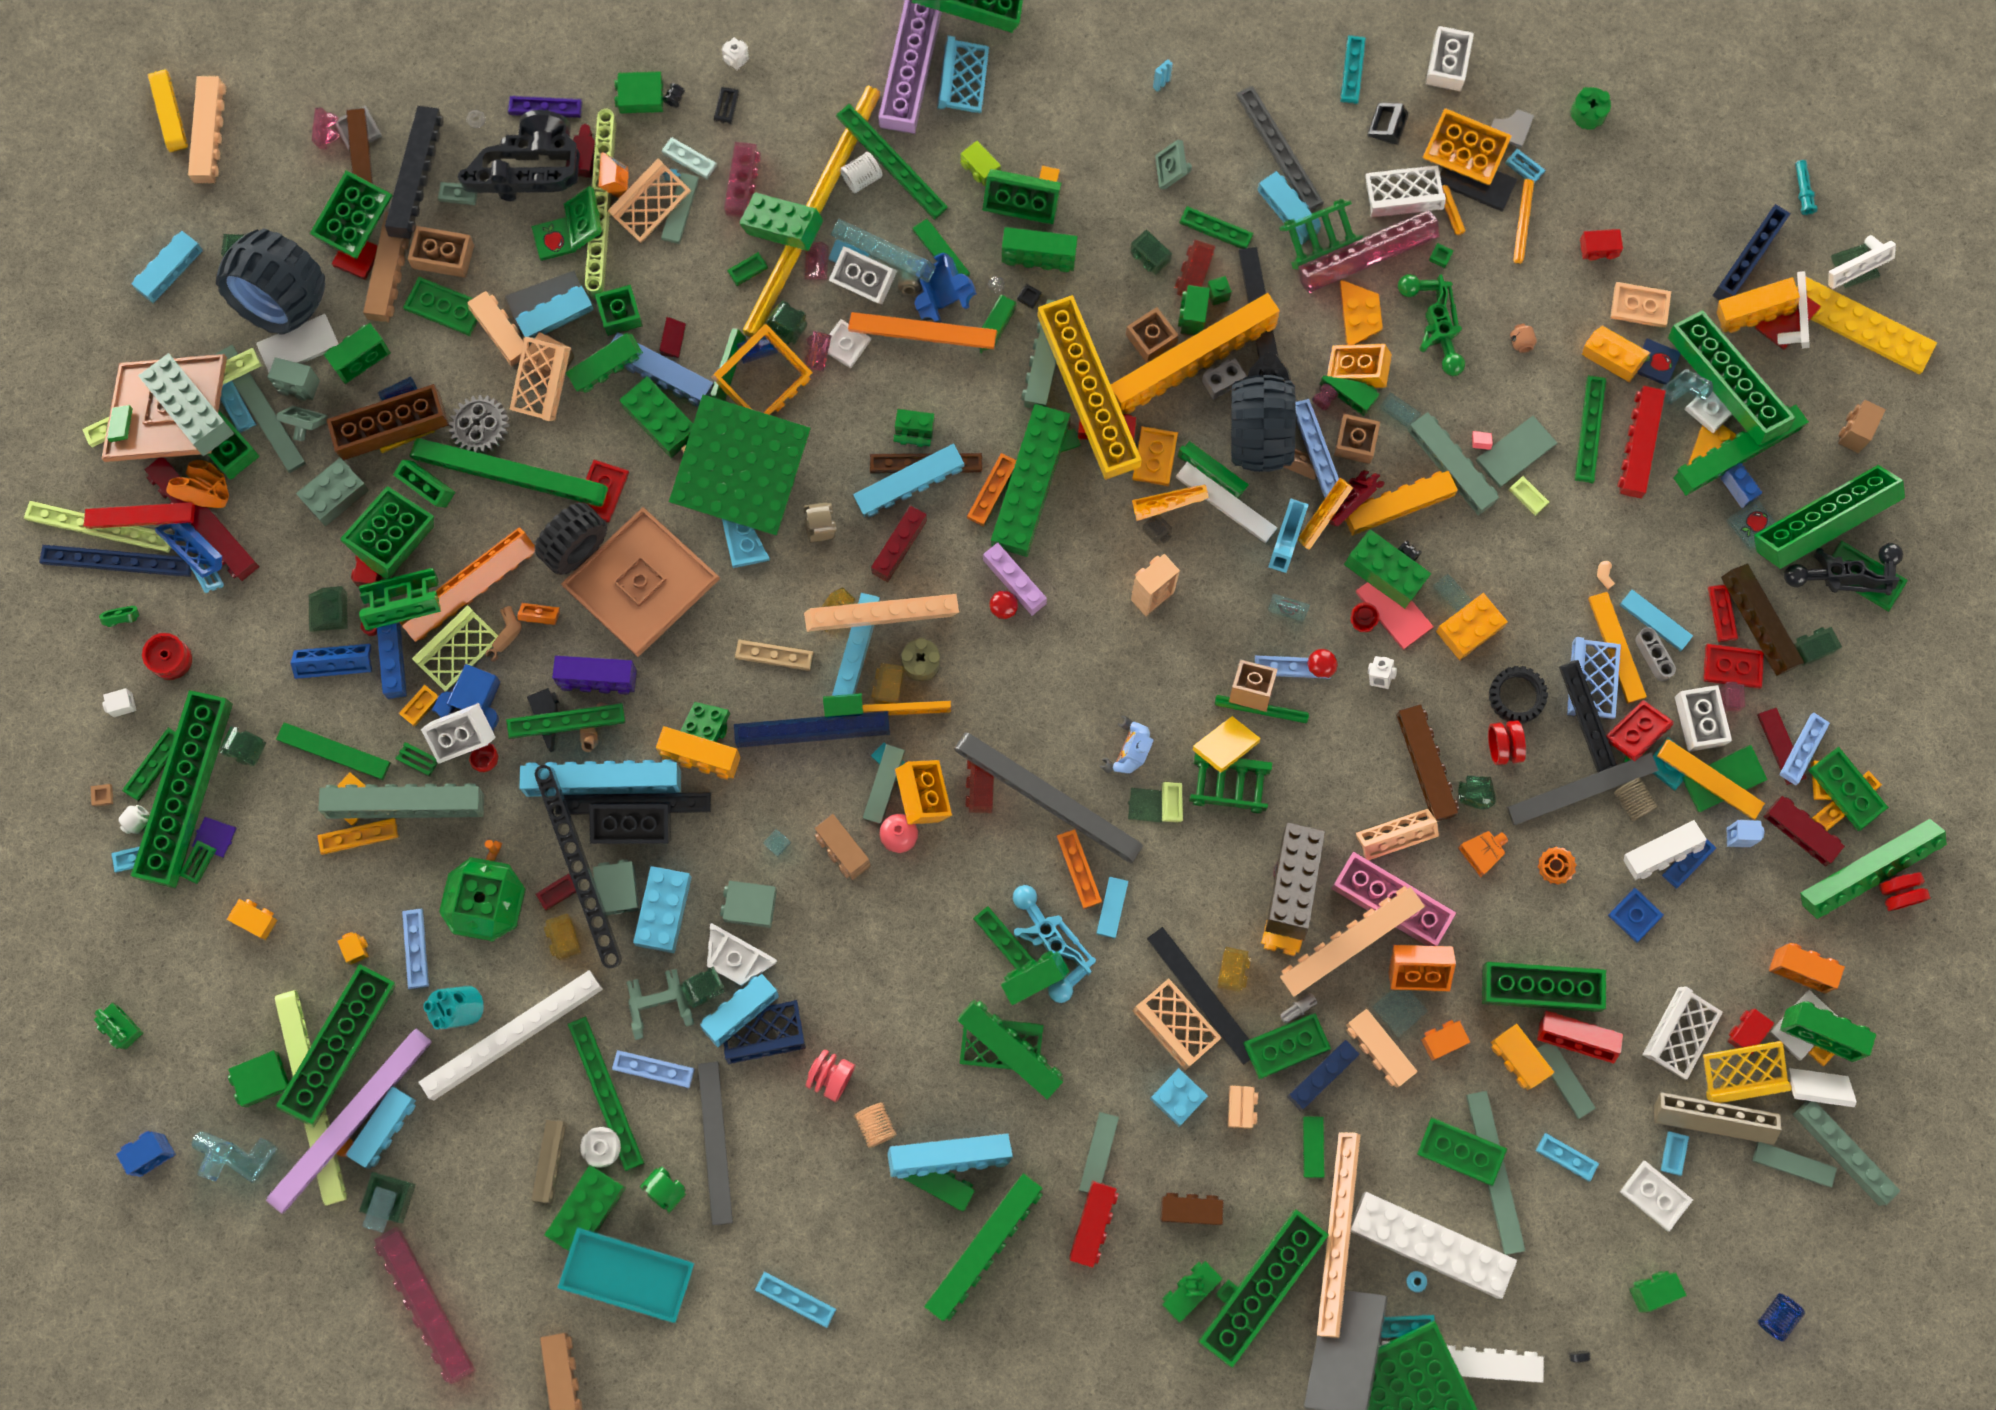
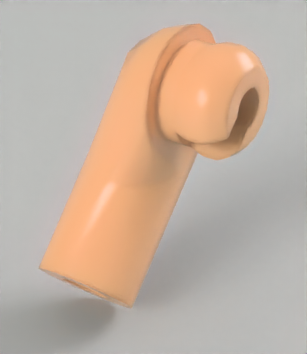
M1603 561L1598 566L1597 577L1607 589H1610L1615 585L1609 577L1612 564L1609 561Z

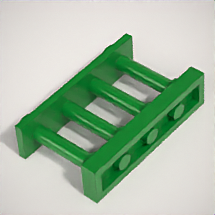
M1344 198L1333 202L1334 205L1296 221L1295 219H1290L1284 222V226L1279 227L1280 231H1289L1297 254L1296 260L1291 262L1293 269H1302L1364 243L1362 235H1355L1353 233L1345 210L1346 206L1352 204L1351 201H1344ZM1338 210L1346 234L1345 240L1341 242L1336 239L1328 215ZM1319 217L1322 218L1330 242L1328 243L1329 246L1324 249L1320 247L1312 220ZM1302 224L1306 226L1313 247V253L1309 255L1304 254L1295 228Z
M1195 753L1193 764H1196L1199 768L1196 794L1190 795L1189 802H1193V805L1196 806L1212 804L1251 809L1252 813L1257 814L1267 810L1268 804L1262 803L1264 776L1270 774L1272 762L1239 758L1223 772L1220 773L1218 771L1216 795L1211 797L1204 796L1206 771L1209 766H1213ZM1228 769H1234L1237 772L1235 799L1223 798L1225 775ZM1247 771L1255 772V775H1257L1254 802L1242 801Z

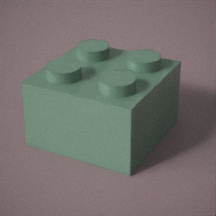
M277 357L274 358L268 374V379L279 394L284 396L289 394L295 395L296 398L306 401V399L313 400L320 382L311 366Z

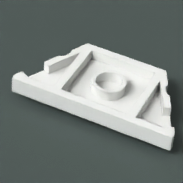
M711 923L707 967L743 986L753 977L758 976L776 964L777 960Z

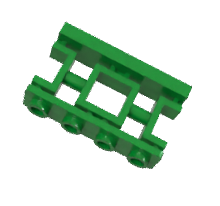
M429 568L359 586L360 598L363 604L370 603V607L360 609L359 617L365 630L441 612L439 597L436 591L429 592V588L436 587L439 583L434 569ZM407 594V598L392 601V597Z

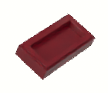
M568 873L535 895L544 910L547 911L576 893V890Z

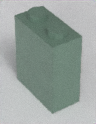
M627 859L619 860L617 864L611 865L609 862L599 863L597 867H593L594 881L607 915L640 911L635 865L632 861L629 862Z
M729 881L728 886L724 888L723 897H726L725 905L721 906L720 916L723 917L724 922L771 928L777 889L775 886Z

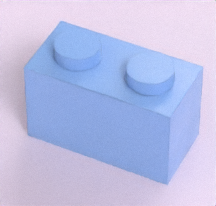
M1737 820L1727 827V847H1752L1764 837V827L1761 826V821Z

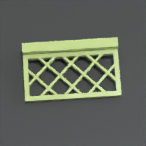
M467 605L412 659L447 692L457 682L462 670H454V660H465V664L474 666L485 655V652L493 647L492 644L498 635ZM473 618L479 622V630H468V623ZM458 633H466L465 644H454V637ZM468 633H479V644H468ZM482 633H490L495 639L490 644H482ZM443 647H452V657H440V650ZM454 647H465V657H454ZM468 647H479V654L476 657H468ZM430 660H438V671H429L424 665ZM440 660H452V670L440 671ZM432 673H438V678ZM440 673H451V681L446 686L440 681Z

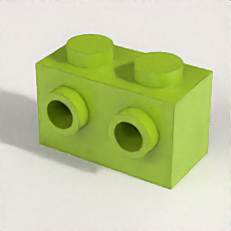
M975 141L961 153L960 163L965 170H969L975 181L981 182L984 187L986 186L987 175L990 169L1001 171V165L978 141Z

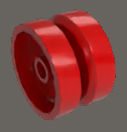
M170 633L153 635L146 641L142 649V659L145 666L164 680L181 678L192 665V654L189 647L177 636Z
M1518 720L1508 721L1505 727L1502 723L1490 724L1488 728V743L1493 763L1495 765L1507 764L1508 760L1512 763L1524 762L1526 758V742L1521 723Z
M1922 872L1898 876L1879 884L1882 895L1895 894V896L1885 901L1888 911L1909 907L1931 899L1928 889L1920 888L1914 890V888L1923 885L1925 882Z

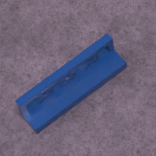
M189 523L163 524L155 528V532L202 578L222 569V555ZM171 528L175 534H166L164 531ZM176 540L184 541L186 546L177 545L175 542ZM187 553H196L198 558L189 557ZM199 564L209 565L210 568L202 570Z
M371 644L294 650L291 659L294 678L371 672Z

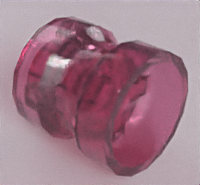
M1323 384L1320 392L1314 395L1312 401L1322 410H1327L1330 402L1336 399L1338 393L1330 385Z

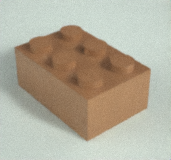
M416 226L408 261L412 269L466 278L474 243L470 235Z
M834 814L814 828L816 841L822 848H827V855L833 863L838 862L840 864L838 865L839 870L845 878L850 877L851 880H854L871 867L869 858Z

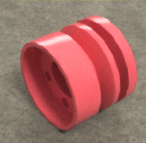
M825 1049L814 1061L808 1073L805 1086L811 1089L817 1082L814 1091L818 1093L825 1086L824 1097L837 1102L852 1076L855 1064L843 1059L837 1066L835 1065L837 1056L833 1054L827 1061L830 1052Z

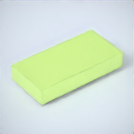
M1523 476L1509 488V491L1535 516L1549 504V501Z
M1162 783V821L1164 822L1183 821L1182 783Z

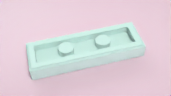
M672 137L661 151L665 156L705 179H708L717 167V163Z

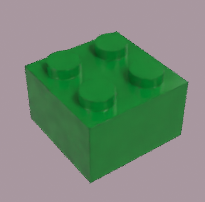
M631 284L595 294L607 336L643 326Z
M1188 285L1187 292L1183 291L1178 320L1181 334L1196 335L1204 330L1210 288Z
M1668 1270L1652 1274L1651 1280L1650 1278L1638 1280L1633 1283L1634 1287L1629 1289L1639 1312H1650L1687 1296L1677 1273H1669Z

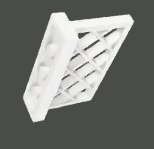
M1438 165L1367 173L1365 175L1371 217L1444 209L1446 199L1445 193L1442 190ZM1428 172L1435 173L1432 181L1424 175ZM1413 174L1418 178L1413 183L1406 177ZM1395 176L1400 180L1395 185L1388 179ZM1377 178L1382 182L1377 187L1371 183L1370 179ZM1423 180L1428 186L1422 189L1416 184ZM1402 182L1410 186L1406 192L1398 187ZM1384 184L1392 188L1388 194L1381 190ZM1432 186L1438 190V194L1431 195L1427 191ZM1414 188L1421 194L1413 197L1409 193ZM1396 190L1403 196L1395 199L1391 195ZM1377 192L1385 197L1381 201H1374V195Z
M1678 987L1642 1055L1654 1060L1682 1079L1687 1080L1723 1012L1692 993L1693 990L1690 988ZM1691 998L1696 1001L1698 1010H1689L1688 1003ZM1709 1009L1716 1013L1712 1021L1706 1022L1705 1010ZM1699 1012L1702 1023L1693 1025L1691 1014ZM1686 1015L1689 1027L1681 1028L1679 1019L1681 1016ZM1703 1026L1705 1034L1703 1038L1697 1039L1695 1027ZM1690 1029L1693 1040L1684 1042L1682 1031ZM1677 1032L1680 1044L1672 1045L1670 1036L1672 1033ZM1694 1043L1696 1051L1694 1055L1688 1056L1686 1044ZM1681 1046L1684 1057L1675 1059L1673 1048ZM1668 1049L1671 1061L1665 1062L1659 1057L1663 1050ZM1685 1060L1687 1068L1684 1073L1678 1070V1061Z

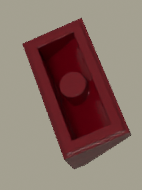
M666 317L660 345V354L662 356L679 358L686 323Z

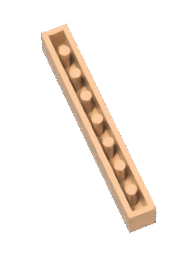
M950 594L810 608L804 613L806 630L810 632L953 617L959 613L957 595Z
M1403 886L1395 892L1397 896L1390 900L1389 897L1379 903L1381 907L1377 910H1368L1363 914L1364 918L1361 921L1357 922V920H1354L1346 926L1348 930L1343 933L1338 931L1330 937L1332 941L1326 945L1322 942L1314 948L1316 952L1310 956L1306 953L1298 959L1299 963L1292 967L1290 964L1281 971L1283 974L1280 978L1293 997L1424 908L1425 906L1411 887L1406 888V886Z

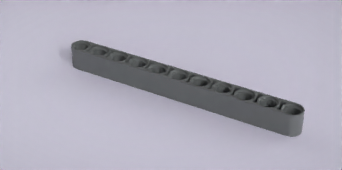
M964 732L956 744L954 750L958 754L1127 862L1133 863L1143 845L1105 819L975 736Z

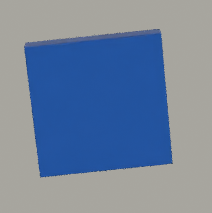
M1634 888L1608 916L1638 943L1664 914Z

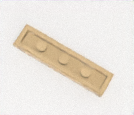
M738 639L735 659L810 671L814 652Z

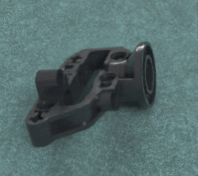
M533 110L524 113L520 118L519 134L506 135V138L501 139L499 145L482 149L467 169H463L458 173L459 182L466 192L498 193L499 197L504 201H515L517 193H544L566 190L578 182L580 152L575 141L570 138L571 123L561 114L548 110ZM539 155H548L550 160H570V166L510 167L509 163L502 161V159L539 160Z

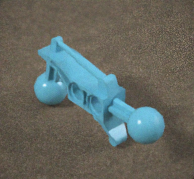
M1019 886L1013 893V902L1018 908L1026 909L1035 925L1026 929L1016 928L1014 936L1021 937L1026 941L1028 940L1034 946H1039L1043 943L1048 952L1052 950L1051 944L1058 942L1062 946L1059 951L1061 956L1074 960L1079 965L1065 979L1048 987L1050 998L1055 1002L1064 1003L1072 997L1073 986L1086 974L1088 976L1091 974L1090 967L1095 963L1096 959L1081 945L1078 938L1065 925L1060 916L1047 917L1045 919L1036 905L1037 893L1031 886ZM1058 925L1089 959L1087 962H1085L1078 951L1066 945L1056 929ZM1043 926H1048L1051 928V933L1044 935L1040 929ZM1029 936H1038V937L1035 938V939H1033V938H1031V937H1029Z

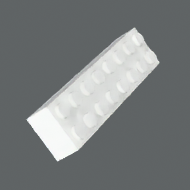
M1368 1192L1362 1194L1351 1221L1350 1232L1497 1299L1503 1298L1517 1262L1514 1258Z

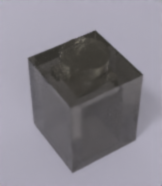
M1159 514L1152 516L1143 524L1142 530L1157 546L1161 542L1163 544L1172 537V527Z

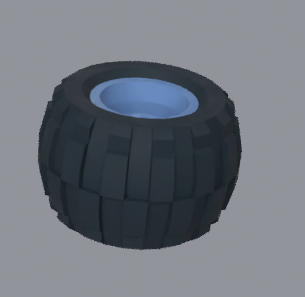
M1254 375L1245 377L1242 381H1235L1232 385L1231 407L1232 463L1235 466H1242L1243 469L1255 472H1271L1283 469V466H1291L1295 458V385L1292 381H1284V378L1273 375Z

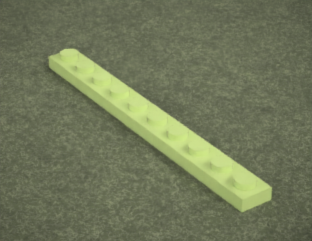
M253 348L227 360L223 384L262 366ZM109 417L82 429L91 447L105 442Z

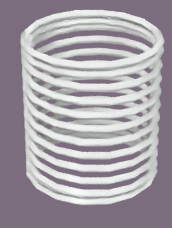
M866 152L860 158L858 157L855 161L853 160L850 164L840 169L843 179L854 193L882 177L877 161L869 152ZM869 158H870L871 161L873 162V164H874V166H875L877 172L875 171V169H874L872 163L870 162Z

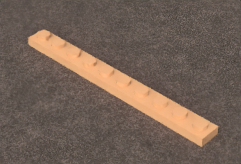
M1339 1133L1328 1229L1329 1236L1327 1238L1317 1335L1321 1337L1339 1338L1360 1144V1134Z

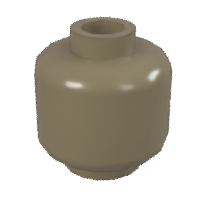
M905 268L900 271L898 276V289L907 296H912L921 290L919 275L914 268Z

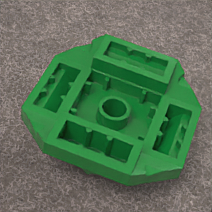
M470 857L448 873L439 913L452 934L493 942L517 928L526 889L509 864ZM480 894H484V902L477 903V896Z

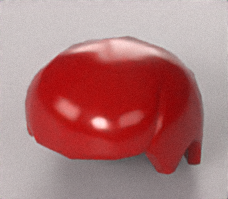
M999 591L990 599L989 607L992 614L997 618L1008 619L1017 612L1018 602L1013 593Z
M1359 603L1352 609L1350 621L1359 632H1370L1379 622V612L1371 603Z
M1327 649L1315 650L1308 658L1309 671L1318 678H1330L1337 672L1338 662L1336 656Z
M489 743L484 747L473 750L469 756V763L476 771L488 772L498 764L499 755L494 745Z

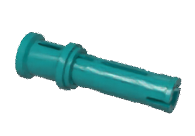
M1799 160L1795 163L1800 188L1798 199L1802 205L1801 214H1814L1818 211V208L1814 202L1815 192L1811 189L1807 161Z

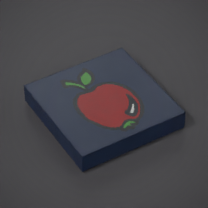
M1646 338L1642 348L1650 352V355L1636 374L1667 386L1681 353Z

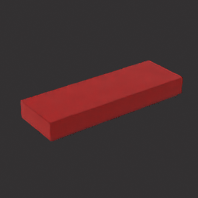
M1725 585L1709 586L1708 592L1718 642L1737 640L1738 634L1728 589Z

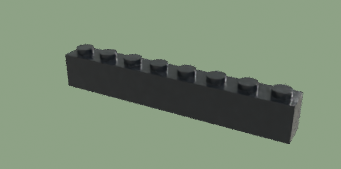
M417 105L385 223L389 237L410 239L412 232H415V219L420 213L419 204L424 198L423 189L428 183L427 174L432 168L431 159L432 156H435V144L439 141V129L443 126L444 122L439 108Z

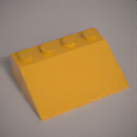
M1444 108L1423 158L1490 186L1512 135Z

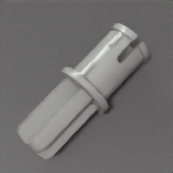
M1309 993L1302 1000L1295 1001L1292 1007L1281 1013L1280 1017L1285 1024H1288L1299 1015L1303 1016L1305 1011L1318 1002L1314 995Z

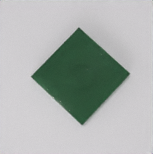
M1863 244L1832 254L1831 259L1835 267H1838L1869 252L1867 245ZM1875 268L1843 285L1845 288L1879 278L1880 273Z

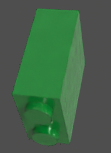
M661 71L618 73V80H615V91H618V96H615V107L619 108L620 114L663 112V78Z
M274 1050L228 1069L230 1073L228 1075L229 1083L231 1086H234L236 1091L234 1094L236 1103L245 1108L283 1093L289 1084L280 1054Z

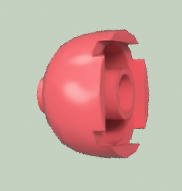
M894 814L884 820L880 827L879 835L882 844L887 850L903 853L914 847L918 838V829L916 824L908 825L906 815Z

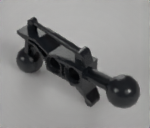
M1895 543L1883 545L1879 549L1878 557L1879 561L1884 565V575H1877L1866 568L1864 561H1843L1842 557L1834 558L1824 553L1822 548H1818L1814 556L1820 562L1822 569L1807 570L1801 564H1792L1786 568L1784 579L1789 586L1796 588L1803 586L1807 581L1825 580L1826 586L1833 593L1841 590L1877 592L1891 595L1892 589H1895L1899 582V577H1896V565L1903 559V550Z

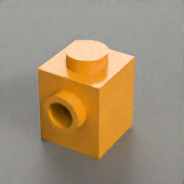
M350 932L343 935L342 939L338 941L346 963L352 965L369 957L366 951L368 944L364 936L361 937L357 933Z

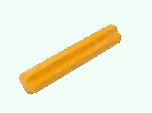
M1442 185L1446 199L1445 210L1455 234L1462 235L1465 233L1463 222L1449 187Z

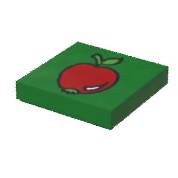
M566 217L531 226L540 261L576 252V250L571 248Z

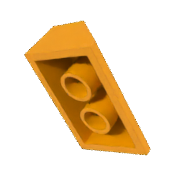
M1601 326L1593 332L1584 345L1582 355L1630 383L1650 355V352L1608 328Z
M1518 1024L1508 1028L1491 1041L1493 1045L1491 1047L1497 1056L1501 1055L1505 1061V1067L1509 1072H1514L1518 1077L1516 1079L1517 1083L1523 1089L1530 1090L1555 1073Z

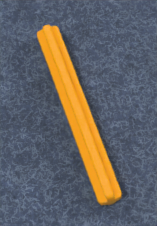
M1526 179L1523 184L1513 262L1518 264L1524 261L1534 181Z

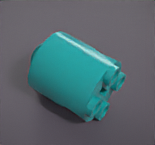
M472 986L437 989L431 993L428 1001H425L423 1005L424 1011L427 1012L428 1019L435 1029L473 1025L482 1017L484 1010L482 996Z

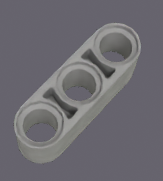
M1649 627L1642 629L1635 638L1639 650L1655 678L1662 682L1669 680L1676 672L1675 664L1656 631ZM1642 635L1648 636L1650 641H1645ZM1652 651L1657 652L1659 658H1655L1652 655ZM1661 668L1667 669L1668 675L1664 674Z

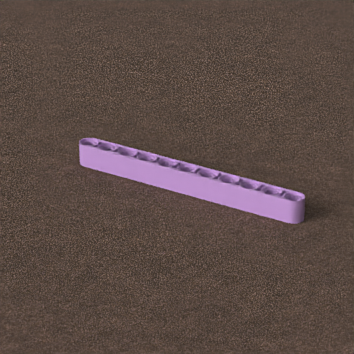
M418 1029L413 1030L270 1193L266 1201L283 1214L384 1099L390 1088L395 1086L426 1050L425 1048H428L432 1041Z

